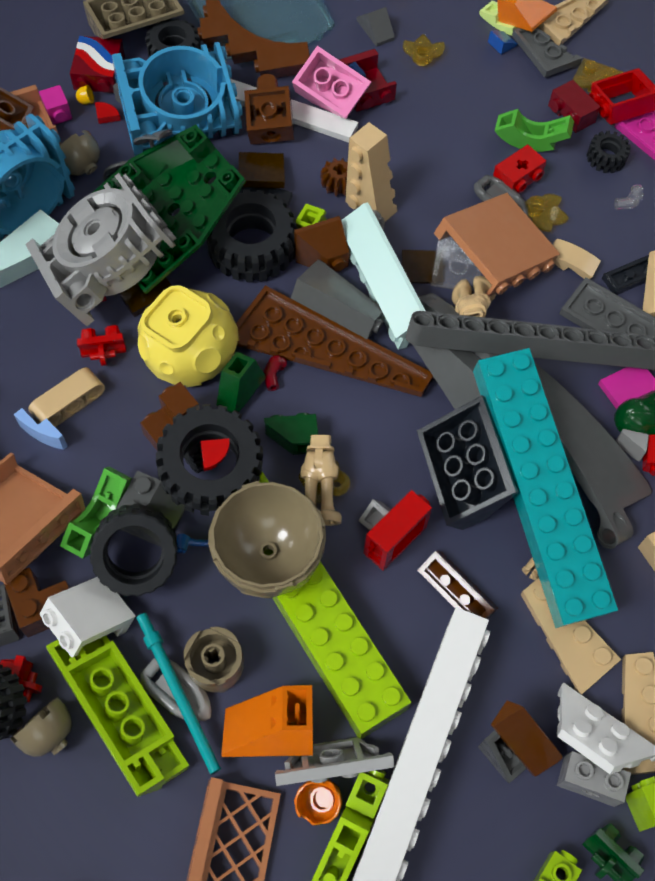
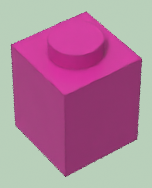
M60 85L39 91L41 101L53 125L72 119L69 104Z

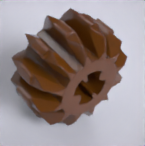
M344 157L341 161L333 158L332 162L326 161L321 170V184L323 188H326L327 194L334 192L335 196L339 193L346 196L348 162H345Z

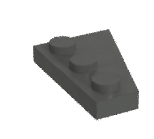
M521 28L513 30L512 37L545 78L581 64L582 57L577 54L573 56L568 53L567 47L562 44L558 46L550 40L551 36L539 28L532 32Z

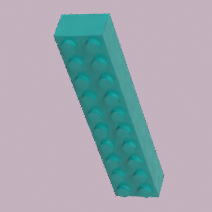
M530 348L478 360L473 374L480 396H485L518 490V494L513 498L555 629L618 611Z

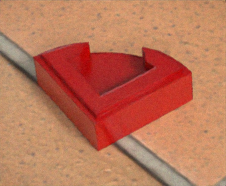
M95 102L99 124L121 121L119 112L114 106L105 102Z
M229 438L201 441L204 471L215 468L223 461L229 451Z

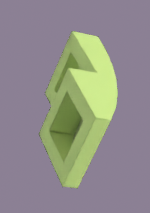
M491 1L479 11L480 16L484 20L508 35L512 36L513 30L518 28L498 21V4L495 1Z

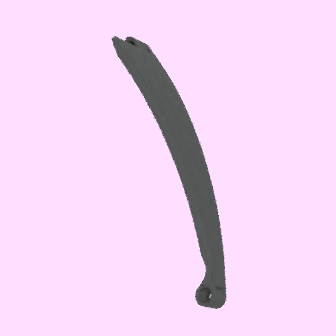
M434 293L418 296L425 311L459 315L452 305ZM474 352L481 359L502 355L493 353ZM535 363L570 469L588 499L599 512L601 523L597 532L598 540L605 548L613 549L633 536V527L624 508L648 497L652 490L634 463L603 426L562 385Z

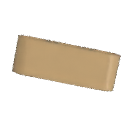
M85 367L36 398L29 405L28 409L38 423L47 418L56 427L100 397L105 390V386L89 368Z

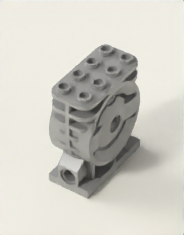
M120 173L115 175L123 188H113L107 182L103 185L105 189L93 192L77 202L63 217L55 234L42 245L33 238L25 244L55 299L86 326L94 321L90 311L103 301L104 296L115 295L131 288L148 273L157 256L160 259L164 256L160 249L162 240L172 249L176 246L173 242L177 239L157 214L158 212L149 202L148 198L140 189L138 190L135 187L134 182L126 173L123 176Z

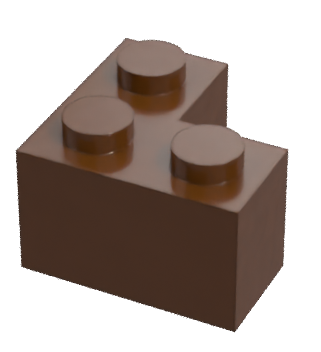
M181 382L164 389L162 394L159 395L161 409L157 412L149 413L140 422L143 434L156 450L158 438L163 437L162 430L166 424L173 425L174 416L178 413L184 416L187 414V409L194 406L196 410H200L199 403Z
M30 567L19 573L8 585L4 584L19 628L28 638L50 629L43 623L40 612L48 597L70 588L65 580L42 590L38 578Z

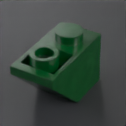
M239 352L234 354L221 371L217 406L227 407V412L231 414L234 410L237 412L241 411L266 378L255 359Z
M299 413L294 416L273 415L269 418H264L265 434L292 455L306 454L307 446H310L311 435H318L316 414Z

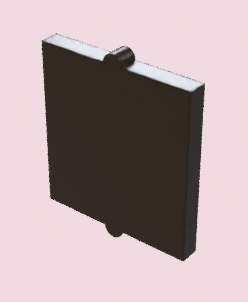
M402 250L401 265L411 283H444L443 270H445L446 266L443 265V251Z

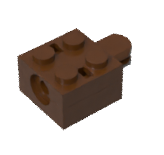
M263 74L257 80V89L244 91L246 125L250 144L294 140L292 101L289 86L278 87V82L274 75Z

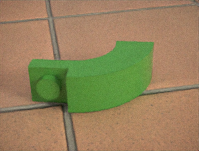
M519 109L498 115L495 132L502 140L516 148L521 149L528 144L536 152L554 150L556 142L571 138L574 120L569 115L549 122H535L524 117Z
M110 466L104 468L90 503L80 516L69 522L60 546L82 559L91 554L90 548L96 529L109 512L114 509L116 510L132 478Z

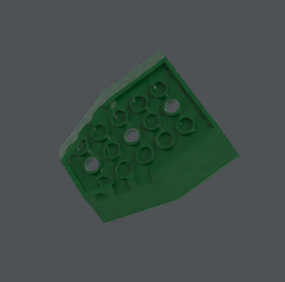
M195 124L134 156L93 192L105 189L103 185L107 182L113 188H123L115 175L120 173L123 176L126 173L134 182L135 187L138 190L140 189L148 198L149 202L158 212L157 214L164 220L167 227L177 238L173 241L176 244L173 249L164 240L161 241L160 249L164 256L161 259L157 256L148 273L137 282L143 292L147 294L203 245L246 180L233 165H230ZM216 177L213 183L208 184L211 178ZM180 208V211L176 215L172 216L173 212L176 209Z

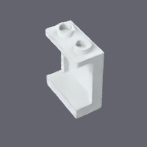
M98 577L48 597L40 612L43 623L51 629L61 647L71 657L77 656L84 645L114 632L118 637L126 633L136 617L119 594L110 591L107 586L100 582Z

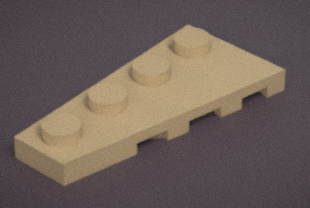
M565 0L555 5L557 11L538 28L551 36L550 39L559 46L566 42L608 4L609 0Z
M539 578L522 591L521 596L537 625L541 626L547 637L546 641L550 648L554 649L561 662L560 665L565 674L571 679L575 691L582 695L621 660L586 621L555 629Z
M654 653L627 654L622 658V721L630 729L655 745ZM650 759L641 761L637 767L622 769L631 772V775L655 773V761L651 762Z

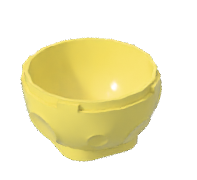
M180 285L170 286L163 290L155 301L145 309L138 325V349L146 366L157 378L173 385L181 382L186 387H193L213 379L230 361L235 353L237 341H239L238 327L228 306L212 293L187 289Z

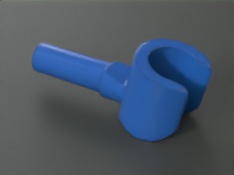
M181 533L176 536L177 552L186 553L188 545L209 547L208 540L190 538L188 535Z

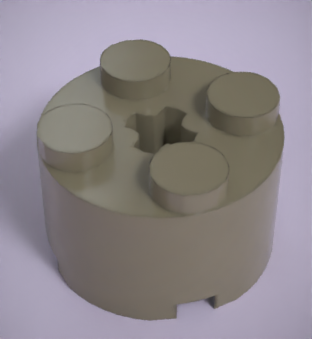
M210 627V629L196 632L188 640L184 649V664L189 677L196 685L207 692L223 693L231 688L242 675L244 658L241 645L236 636L225 628ZM216 656H219V662L210 664L209 658L215 659Z

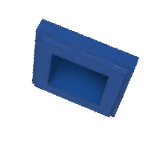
M490 31L488 43L501 55L517 46V43L504 31Z

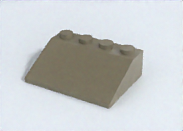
M177 0L83 1L88 24L93 33L102 39L185 14L184 9Z

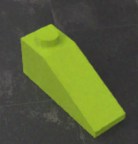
M346 806L312 881H347L374 819Z

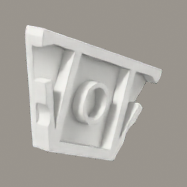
M565 683L561 685L558 691L560 705L557 717L560 722L557 726V737L609 774L619 772L622 768L630 769L637 767L641 761L650 759L651 762L655 761V745Z

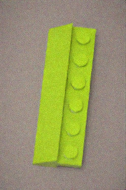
M105 635L84 645L75 657H71L61 647L58 640L46 645L48 652L137 797L162 789V785L189 768L188 762L173 741V733L114 641L110 642Z

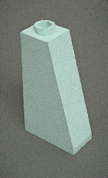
M41 209L0 242V288L39 269L25 244L33 238L42 245L55 234L59 225L58 222Z

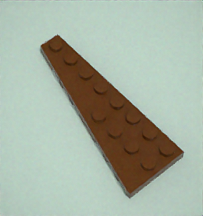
M266 285L236 323L239 335L237 346L271 356L279 355L289 361L419 397H422L434 378L431 372L369 339L363 338Z

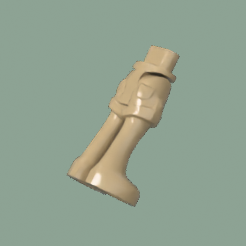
M475 276L473 279L475 293L472 294L469 281L467 279L459 281L452 291V302L455 305V311L459 315L485 317L491 301L496 296L494 294L489 297L486 294L492 286L484 276Z
M311 435L310 446H307L305 461L301 466L300 472L301 478L305 479V496L312 500L316 506L318 483H321V514L325 526L340 525L342 516L339 512L335 511L333 505V481L338 478L339 467L335 462L333 453L335 448L331 446V435Z

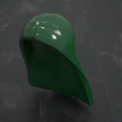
M655 390L640 397L627 399L618 406L614 414V422L620 433L622 429H627L647 435H655Z

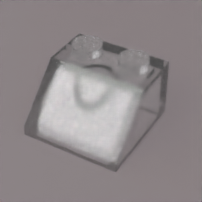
M452 237L438 239L431 286L454 289L459 281L467 279L471 285L472 292H475L473 279L475 276H481L480 270Z

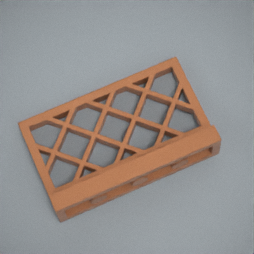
M211 777L207 785L186 881H207L208 874H210L213 881H220L233 871L240 881H245L238 867L253 858L259 868L258 877L253 881H264L281 794L224 782L222 779ZM226 790L238 792L245 804L230 813L224 803ZM245 794L254 795L255 797L248 800ZM259 797L272 799L270 813L260 819L251 803ZM247 806L256 823L242 832L233 815ZM223 808L227 816L220 820ZM269 818L266 829L262 822ZM229 819L238 836L223 845L217 835L219 825ZM259 825L265 835L264 845L253 851L244 835ZM241 838L250 855L235 865L226 848ZM216 841L220 848L213 853ZM222 851L232 868L217 878L210 864L212 858ZM260 851H262L261 861L256 856Z

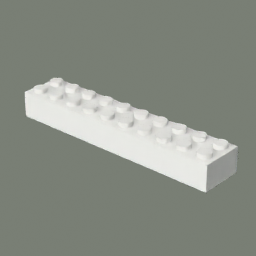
M458 607L455 608L352 881H402L408 866V861L404 860L406 850L410 852L414 848L420 830L415 828L417 820L421 822L428 810L431 800L425 797L427 792H432L433 787L435 788L441 773V770L436 768L438 762L442 763L443 759L447 756L451 745V740H448L447 736L448 734L452 735L458 725L462 712L457 711V708H461L468 697L471 684L467 683V680L471 681L476 673L481 657L476 655H480L483 647L485 648L491 632L486 630L488 619Z

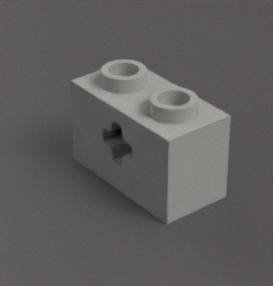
M571 751L563 759L557 786L616 807L625 803L631 772L622 769L619 772L609 774L584 755Z

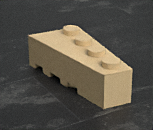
M368 122L349 138L346 203L352 209H357L363 203L368 202L371 209L378 211L381 217L384 218V222H386L397 212V205L393 204L392 201L395 197V190L390 186V180L393 178V175L387 164L390 161L388 138L384 132Z

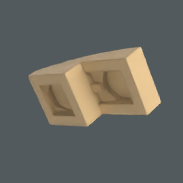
M556 239L552 245L560 253L554 261L556 266L563 271L569 267L583 279L585 277L588 279L593 277L601 260L588 251L567 241Z

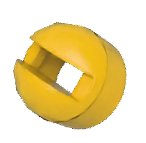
M88 85L80 87L76 92V99L82 105L94 103V95Z

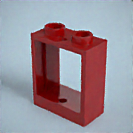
M640 68L592 82L589 96L601 106L599 113L610 125L655 111V84ZM632 92L636 96L615 104L610 100V98Z
M411 490L366 534L364 554L382 571L426 529L432 510L429 501L423 495H417Z

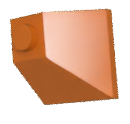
M497 0L499 22L531 32L557 11L556 6L543 0Z

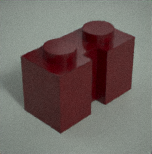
M574 80L553 89L548 104L551 110L558 116L563 115V117L571 115L574 120L573 131L575 133L594 124L601 108Z

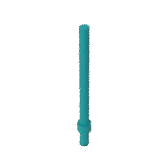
M142 613L136 618L145 635L143 640L147 649L152 650L210 775L215 774L221 770V767L162 646L164 641L159 631H155L148 614Z

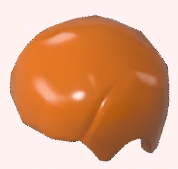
M329 779L322 783L306 781L299 787L294 799L296 814L298 817L307 820L311 825L332 822L339 815L343 803L339 787Z

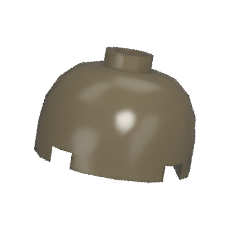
M83 130L84 135L81 136L75 133L60 145L66 156L64 161L70 170V175L80 176L85 173L90 175L97 169L96 164L100 158L99 145L87 130Z
M56 697L35 714L24 728L21 727L10 740L24 754L32 757H41L50 751L53 755H56L68 744L65 738L71 731V714L65 704Z

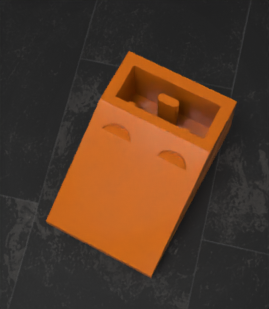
M312 685L281 686L226 708L222 757L313 756Z

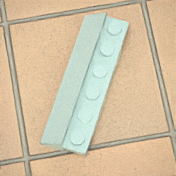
M363 203L341 220L350 260L356 266L361 282L365 283L370 299L380 306L383 312L381 319L384 320L390 339L394 341L398 350L407 348L409 342L405 336L413 312L425 311L369 203Z

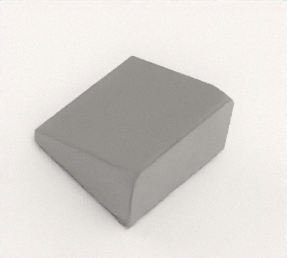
M622 429L616 442L633 459L640 461L647 451L648 435Z
M373 499L358 521L371 530L391 509L383 502Z

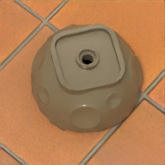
M259 481L242 485L241 489L232 493L215 511L208 532L209 549L219 573L235 588L240 590L241 593L261 598L280 596L305 585L319 565L324 554L326 542L325 523L321 511L318 510L313 501L295 488L275 482L259 483ZM271 549L274 553L267 556L264 554V551Z

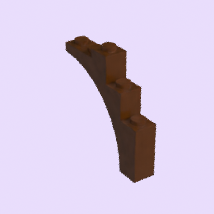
M206 0V5H203L204 18H199L201 27H197L200 41L203 40L207 48L214 47L215 42H219L220 46L225 45L227 56L232 57L234 64L254 61L256 73H260V75L272 74L278 78L298 74L310 57L308 42L285 43L259 37L244 29L231 18L219 0Z

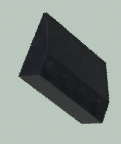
M481 395L417 430L447 526L460 530L471 527L488 518L518 494L485 396Z

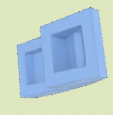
M23 408L14 414L20 427L33 438L54 448L64 450L68 447L63 435L47 418L37 424Z

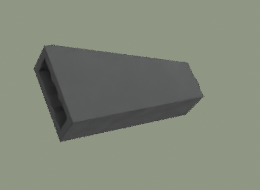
M317 260L297 278L291 299L365 339H368L373 332H379L384 322L381 319L383 312L380 306L324 262Z
M413 345L455 410L480 396L473 370L477 361L481 359L472 351Z

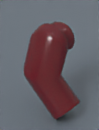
M279 355L272 356L263 370L266 376L265 382L268 391L279 389L276 374L287 366L286 359Z

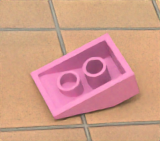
M317 46L292 81L295 92L311 103L347 119L370 86L371 81Z

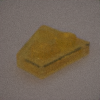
M583 58L573 80L581 88H588V92H591L592 82L621 74L623 71Z

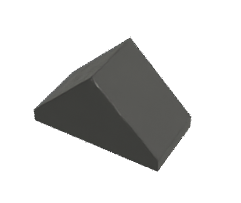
M386 7L357 17V22L376 47L394 41L395 36Z
M493 731L478 746L508 783L512 782L526 769L496 731Z

